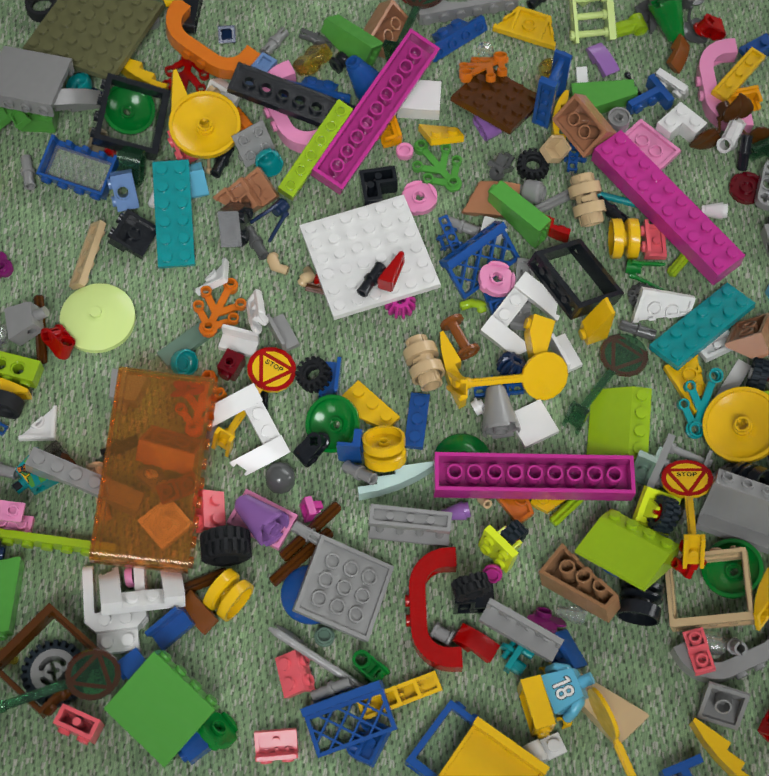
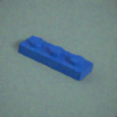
M411 392L405 433V448L423 450L430 394Z

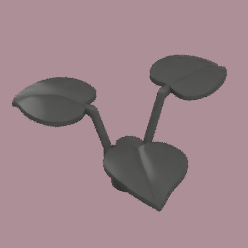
M644 0L635 6L636 13H641L648 24L650 18V11H648L649 0ZM682 0L683 9H688V22L684 23V38L693 43L704 44L708 40V38L699 36L694 31L693 25L696 22H700L701 19L694 18L691 20L693 6L701 5L704 0Z

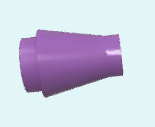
M460 501L441 510L452 512V520H467V518L471 517L468 501Z

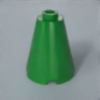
M653 0L651 4H648V9L669 42L672 41L674 43L679 34H682L683 37L685 36L682 0Z

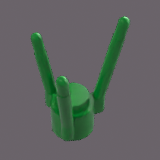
M628 259L625 273L630 274L629 278L636 279L644 284L648 283L649 286H654V289L664 290L658 285L636 275L641 273L642 266L660 267L666 265L664 262Z

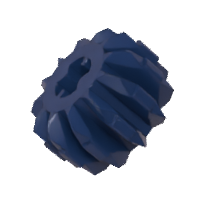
M507 351L498 359L496 364L497 371L500 372L501 376L521 374L526 362L524 358L515 354V352Z

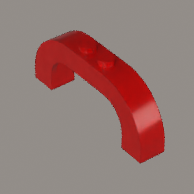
M456 547L440 548L424 555L411 572L409 595H405V607H409V614H406V627H410L411 640L415 651L425 663L445 672H462V647H444L431 639L427 629L425 587L429 579L436 574L456 572Z

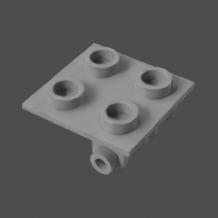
M263 120L231 136L239 152L238 158L240 161H243L246 168L255 163L256 155L261 150L266 148L275 149Z

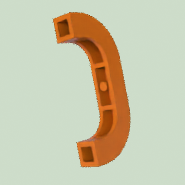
M173 0L166 13L165 30L167 39L183 58L195 63L199 69H203L218 78L231 79L238 62L251 66L259 57L260 53L248 45L240 54L234 57H222L184 31L182 25L190 17L191 6L182 0Z

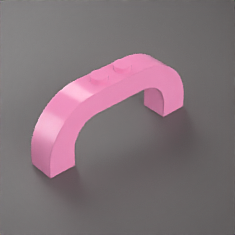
M735 38L722 39L710 44L703 51L696 71L695 86L699 88L698 101H701L705 116L716 128H718L716 117L719 116L716 106L722 101L711 95V91L717 85L714 67L721 63L735 62L738 54ZM752 114L741 118L747 123L744 130L748 134H750L754 125ZM721 121L722 131H725L728 123Z
M289 60L277 64L268 71V73L296 82V73ZM263 87V88H262V90L265 91V92H269V91H270L269 88H266V87ZM267 107L263 109L266 119L269 118L271 121L272 131L277 132L280 140L288 148L302 153L317 129L301 131L292 125L287 115Z

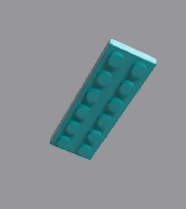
M189 159L152 162L158 268L196 266Z
M727 282L649 345V349L678 371L754 309L756 303Z

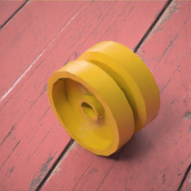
M611 218L608 228L610 258L621 259L623 254H625L628 259H637L641 241L638 218H627L625 223L621 218Z
M387 425L376 426L363 434V457L367 468L376 472H391L405 465L407 460L406 439L404 432L400 428Z
M229 568L212 583L204 596L203 604L211 611L217 609V616L228 622L248 602L253 593L254 586L246 579L240 580V575L232 568Z

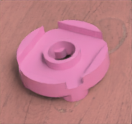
M417 180L408 183L404 187L402 195L404 194L413 216L425 215L436 207L437 191L432 184L422 183V181ZM417 195L424 197L422 200H416Z
M501 261L489 262L481 268L478 274L480 291L493 297H506L516 282L514 272L512 273L509 270V266ZM495 276H498V279L501 280V282H496L493 280V278Z

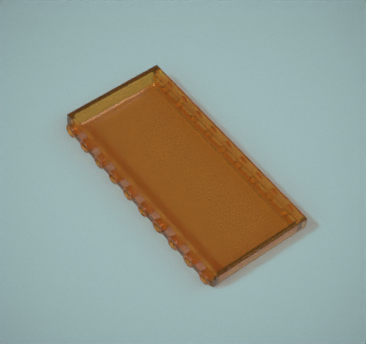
M119 366L89 551L90 563L188 574L189 568L193 569L194 556H191V549L196 548L197 536L193 535L194 528L198 529L200 517L196 516L197 509H201L202 497H199V491L204 489L205 477H202V470L207 468L208 458H204L205 450L209 451L210 439H207V433L212 431L213 420H210V412L214 413L215 401H212L213 394H217L218 382H215V378Z

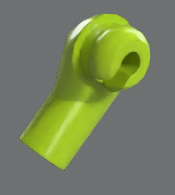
M471 298L459 302L461 311L470 308H477L478 313L487 311V304L483 300Z

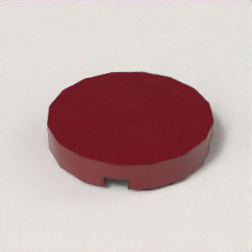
M748 171L735 174L728 186L731 197L741 204H755L754 199L759 176Z

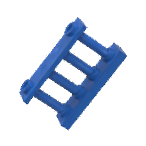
M558 49L555 50L549 78L541 76L538 82L532 123L548 129L551 123L554 102L566 90L573 55Z

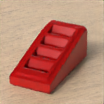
M403 251L396 255L377 280L379 289L389 292L393 291L405 263Z

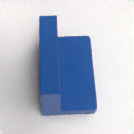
M337 357V362L325 361L331 368L330 371L333 376H330L332 381H328L329 386L323 387L324 391L319 389V398L326 395L339 394L342 357Z
M354 428L352 443L337 442L336 447L339 461L345 462L349 460L354 463H362V429Z
M175 606L144 633L146 636L153 637L161 650H166L196 624L185 608Z
M565 629L554 633L564 639L552 663L568 664L575 669L585 667L587 662L568 630Z

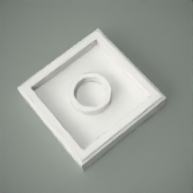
M541 399L515 411L521 428L520 432L515 431V434L524 449L559 433V429Z

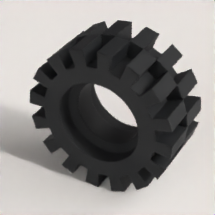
M529 148L528 152L524 150L523 154L520 153L516 169L522 179L526 177V180L537 179V181H541V178L544 179L548 174L550 163H547L541 152H537L538 148H534V151H532V148ZM533 161L537 162L540 167L538 169H530L526 164Z
M311 356V359L309 357L305 358L306 362L302 360L300 362L302 365L297 366L299 371H295L297 383L306 392L312 394L313 391L319 393V389L324 391L323 387H328V381H332L330 377L333 376L330 371L331 368L318 356L317 358ZM318 369V376L313 380H308L309 374Z
M486 572L470 573L462 578H457V580L451 583V588L457 602L480 598L492 590Z

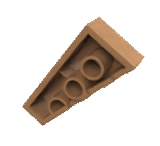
M563 543L539 571L541 584L544 587L608 623L620 609L618 594L601 578L593 574V571L588 566L586 567L580 562L579 558L574 553L572 554Z

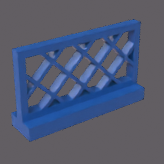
M494 221L439 261L441 267L446 269L462 299H466L479 289L480 285L476 281L478 270H481V268H478L481 257L488 259L487 264L495 260L504 262L509 267L517 262V257L520 258L505 230L507 227L504 221ZM500 234L504 238L502 246L495 245L496 239ZM485 245L490 246L488 256L481 255ZM495 247L502 249L500 259L493 258ZM506 250H510L513 258L509 261L504 260ZM471 255L476 256L474 267L467 265L468 258ZM457 265L462 266L460 277L455 276L452 270ZM467 267L474 269L472 279L464 278ZM464 280L471 282L470 289L466 292L462 288Z
M377 680L300 709L302 717L305 718L318 758L398 729L382 680ZM381 694L383 700L380 710L369 705L372 698ZM357 702L365 706L360 717L350 713L353 704ZM368 708L378 712L374 724L363 719ZM336 710L345 713L341 724L330 720L333 712ZM381 714L389 718L392 727L382 729L376 726ZM348 715L359 720L354 731L343 726ZM319 717L325 720L321 732L313 728L311 719ZM361 722L372 726L369 735L362 736L357 733ZM328 723L339 727L334 738L324 734ZM375 728L380 730L378 732L373 733ZM342 729L352 734L349 742L345 744L337 740ZM322 736L333 741L329 750L321 752L319 746Z

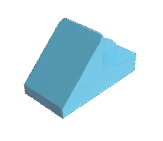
M202 163L190 164L192 199L209 195Z

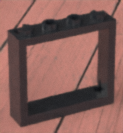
M108 73L106 79L102 78L100 89H103L102 95L99 94L97 99V105L100 106L99 111L95 110L93 121H96V125L90 131V137H93L91 144L155 161L159 151L171 90ZM111 85L160 99L150 148L100 134Z
M581 238L535 251L527 263L570 320L589 314L606 297H608L613 306L624 294ZM572 254L604 295L581 302L549 260Z

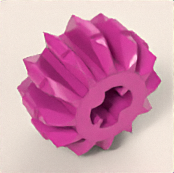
M408 297L385 304V309L388 310L389 316L395 314V319L401 316L404 320L405 314L411 316L412 311L415 310L416 298Z

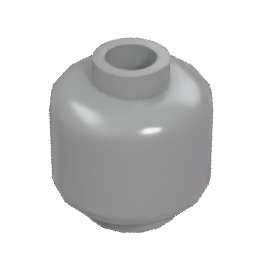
M527 179L523 185H520V195L530 203L539 204L542 200H545L547 188L542 181Z

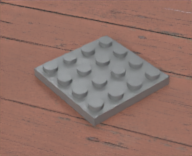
M320 535L292 611L366 643L369 641L394 566L325 535Z

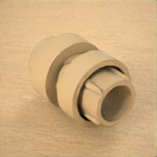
M592 172L572 176L570 179L571 187L567 189L570 200H576L577 204L572 207L574 219H579L581 227H590L603 223V213L607 210L604 200H598L597 194L602 192L600 181L595 180Z
M425 334L411 336L405 342L407 348L403 351V356L407 366L411 367L409 374L413 384L420 385L421 390L424 392L441 387L443 384L441 378L445 375V369L442 361L437 359L439 352L436 343L428 340Z

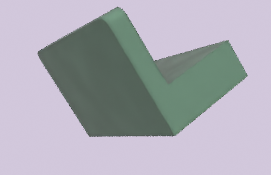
M659 446L655 456L642 450L639 451L634 463L635 482L647 485L663 447Z

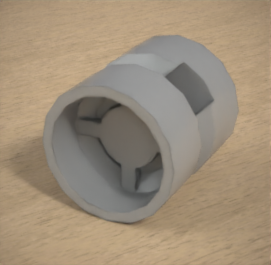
M622 107L611 109L607 122L616 132L622 130L625 133L628 130L631 121L629 111Z

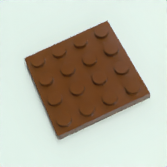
M493 69L496 74L495 82L489 83L485 81V70L473 76L471 82L465 83L451 96L450 101L510 135L533 114L537 93L513 81L508 76H497V71Z

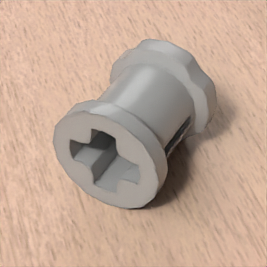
M437 622L430 637L444 643L445 647H449L456 631H451L441 626L440 622Z

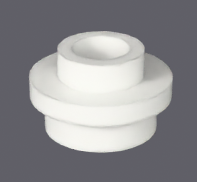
M476 397L473 398L474 401L470 403L477 416L483 415L484 403L482 399L477 400Z

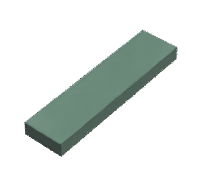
M220 316L217 319V321L223 320L225 318L223 316ZM201 321L157 352V356L168 369L171 367V357L176 351L180 349L194 351L210 339L204 337L199 332Z

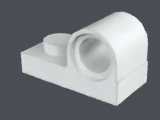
M558 732L541 740H534L522 747L543 763L567 753V749Z

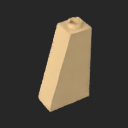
M596 682L586 687L587 693L589 688L595 687L605 698L618 724L620 732L618 739L621 743L649 717L645 711ZM587 698L581 711L613 744L612 739L600 725L591 707L589 698Z

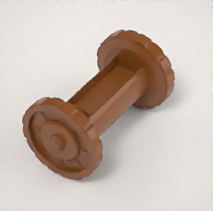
M454 314L443 320L440 328L442 331H451L461 349L457 354L461 361L476 355L480 347L476 343L469 344L459 326L464 318L462 314Z

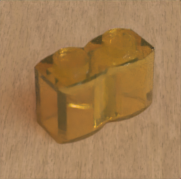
M327 44L312 45L306 50L304 55L294 61L293 67L299 76L312 75L320 69L321 64L331 59L333 53Z

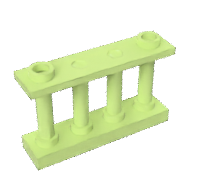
M569 0L571 20L569 38L573 45L580 43L579 38L604 36L606 41L617 39L614 0ZM603 2L602 11L577 14L576 3ZM602 18L605 21L603 29L578 30V21Z

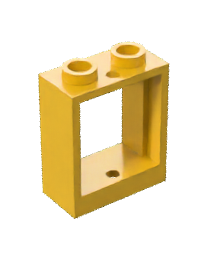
M541 674L521 679L517 691L531 737L537 736L538 739L546 738L553 731L556 721Z

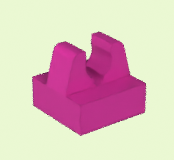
M312 496L304 497L299 505L305 523L312 522L315 516L321 513L320 510L324 508L322 501H313Z

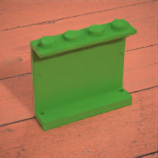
M159 649L153 651L103 709L165 768L176 759L175 756L207 719L220 709V706L217 704L218 701L211 694L207 695L202 690L203 687L197 680H191L186 675L187 671L181 665H176L171 661L172 657L169 653Z

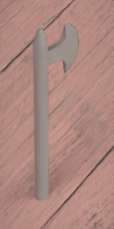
M275 625L278 629L268 628L276 638L338 678L342 679L349 675L304 646V641L290 630L279 625ZM349 675L353 680L355 689L365 685Z

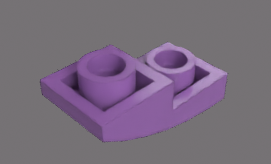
M601 42L586 48L592 64H597L603 78L620 70L611 53Z

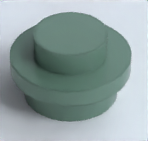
M323 626L316 630L314 639L317 645L328 647L334 642L335 634L331 628Z

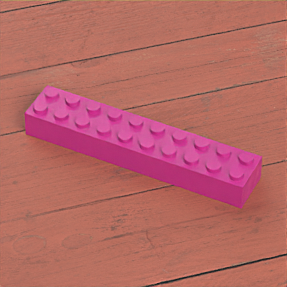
M410 28L313 167L311 176L341 195L433 62L440 48Z
M622 130L594 148L591 161L713 286L741 265L745 254Z
M435 452L433 458V498L632 501L636 494L634 456Z

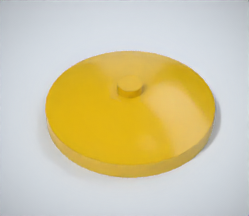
M198 91L183 97L174 106L169 117V131L174 144L183 153L198 159H211L225 154L235 145L231 136L241 131V120L236 106L226 96L213 91Z
M735 387L720 393L710 402L704 413L702 428L707 444L717 456L732 463H740L742 461L753 463L769 455V395L752 387Z

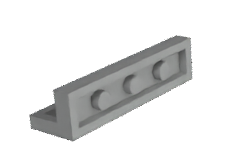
M492 598L489 599L478 621L549 663H552L564 639Z

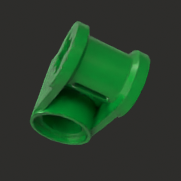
M358 650L353 654L352 667L368 683L383 680L386 675H390V670L367 651ZM358 657H364L367 663L361 666L355 660Z

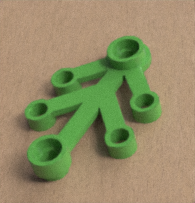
M420 139L416 141L414 152L418 155H424L432 164V166L423 165L419 160L412 163V170L415 173L425 172L423 183L445 186L449 192L460 190L462 180L458 177L459 167L462 165V157L459 155L452 157L451 164L453 167L450 175L446 168L448 156L451 153V145H441L442 154L439 162L428 149V143L425 140ZM432 174H440L443 178H434Z

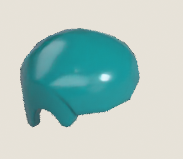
M76 73L68 79L65 87L92 89V80L86 73Z
M266 148L261 150L255 158L256 168L261 167L267 177L276 176L282 171L283 160L275 149Z
M189 349L176 351L170 360L171 370L177 376L184 378L193 375L198 368L196 353Z

